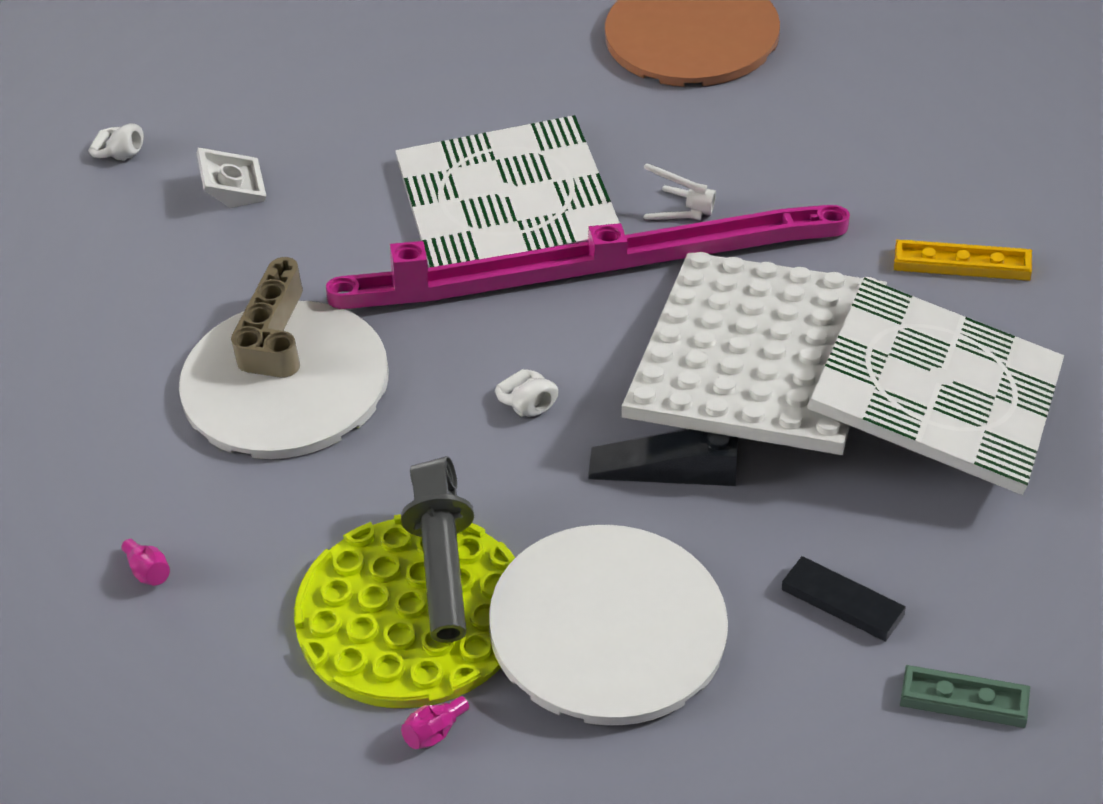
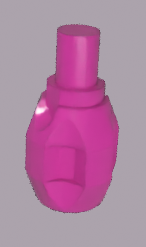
M126 539L122 543L121 548L127 554L128 563L133 575L141 583L156 586L167 580L170 567L164 554L158 548L139 545L133 539Z
M460 696L450 703L424 705L408 716L401 728L405 742L416 750L430 748L446 737L453 723L456 722V717L469 710L468 701L463 696Z

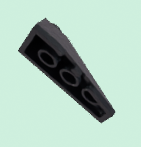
M681 429L595 446L591 448L588 479L736 486L739 437L692 429Z

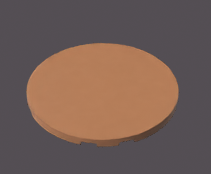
M617 0L611 7L605 21L607 48L612 57L623 68L641 78L648 76L659 79L660 84L684 87V83L701 82L702 86L716 85L749 74L766 62L767 56L775 51L780 37L779 15L770 0Z

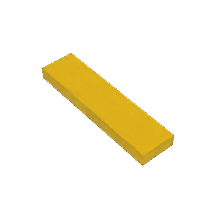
M896 239L894 270L1030 281L1032 274V249Z

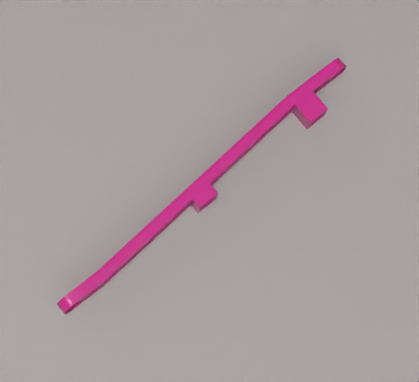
M838 205L786 208L625 235L621 223L588 226V241L430 268H428L423 241L390 244L391 272L335 277L326 284V296L328 304L337 309L433 301L686 258L687 253L705 252L713 254L791 240L840 236L848 230L850 214L846 208Z

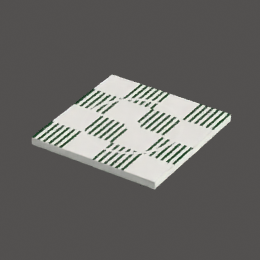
M575 115L395 150L421 241L424 242L429 268L588 241V226L620 223Z
M864 277L807 408L1023 495L1029 483L1064 355Z

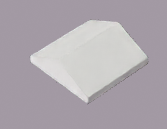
M198 147L196 153L203 189L206 193L229 208L265 201L267 196L258 158Z

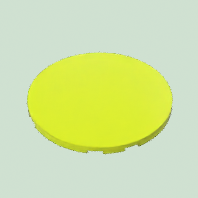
M401 514L394 515L392 520L374 525L372 522L366 523L344 534L342 541L330 550L325 549L317 557L300 584L294 607V623L302 654L308 665L321 680L348 698L386 708H417L424 705H435L472 691L486 682L501 668L491 645L489 610L495 586L502 573L515 557L503 542H498L485 533L484 528L474 523H471L462 532L457 533L467 632L465 637L458 641L442 643L431 638L422 537L413 535L403 528Z

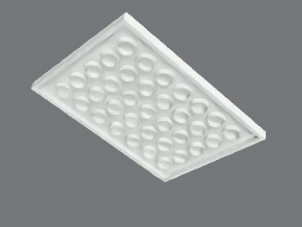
M705 252L687 253L622 404V418L843 455L850 425L812 411L807 406L864 277L845 276L838 272L812 271L805 267H785L771 262L745 261L738 257L712 256ZM865 277L867 279L873 280L875 282L887 286L886 281H879L872 277Z

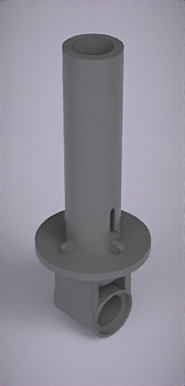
M445 456L411 465L410 477L413 485L414 500L407 504L401 512L403 528L413 535L422 537L430 635L433 640L442 643L458 641L465 637L467 633L457 533L468 528L474 520V509L471 503L457 496L456 471L450 457Z

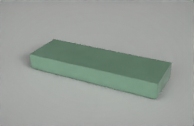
M906 665L900 706L1026 728L1031 686Z

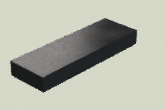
M803 556L800 557L782 581L783 591L885 642L905 615L906 606Z

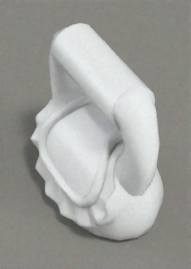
M133 123L123 125L122 127L100 130L88 151L94 158L113 157L116 160L125 161L127 158L132 159L139 152L143 144V130L139 125Z
M521 369L497 384L495 394L500 402L513 406L514 411L520 417H533L544 413L555 403L558 397V387L554 382L545 379L536 371Z

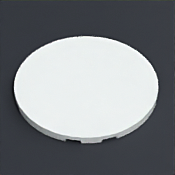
M298 301L284 331L294 336L298 351L300 368L294 375L280 378L247 373L238 368L231 336L244 313L243 311L214 327L195 345L184 363L179 382L180 398L186 417L194 430L204 435L209 443L229 453L237 451L251 454L252 458L282 459L302 456L325 449L341 441V436L353 428H360L376 411L378 401L386 392L389 369L386 351L379 335L362 318L348 310L333 308L326 303Z
M619 525L575 527L554 533L532 544L521 552L502 573L495 586L489 610L491 645L495 657L508 679L531 696L530 700L544 709L557 715L564 713L584 719V723L596 725L638 724L668 715L683 707L685 701L693 697L699 690L703 691L714 677L724 653L728 632L727 610L720 589L711 574L692 554L657 534Z

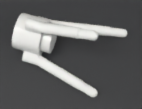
M646 163L644 165V169L690 188L688 191L664 185L662 190L686 197V208H691V211L645 214L643 216L645 220L686 218L701 220L703 214L711 216L716 199V190L707 189V185L695 183Z

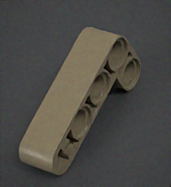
M280 257L271 261L231 336L236 362L241 371L285 378L294 375L300 368L295 338L291 333L284 331L303 292L298 264L293 258Z

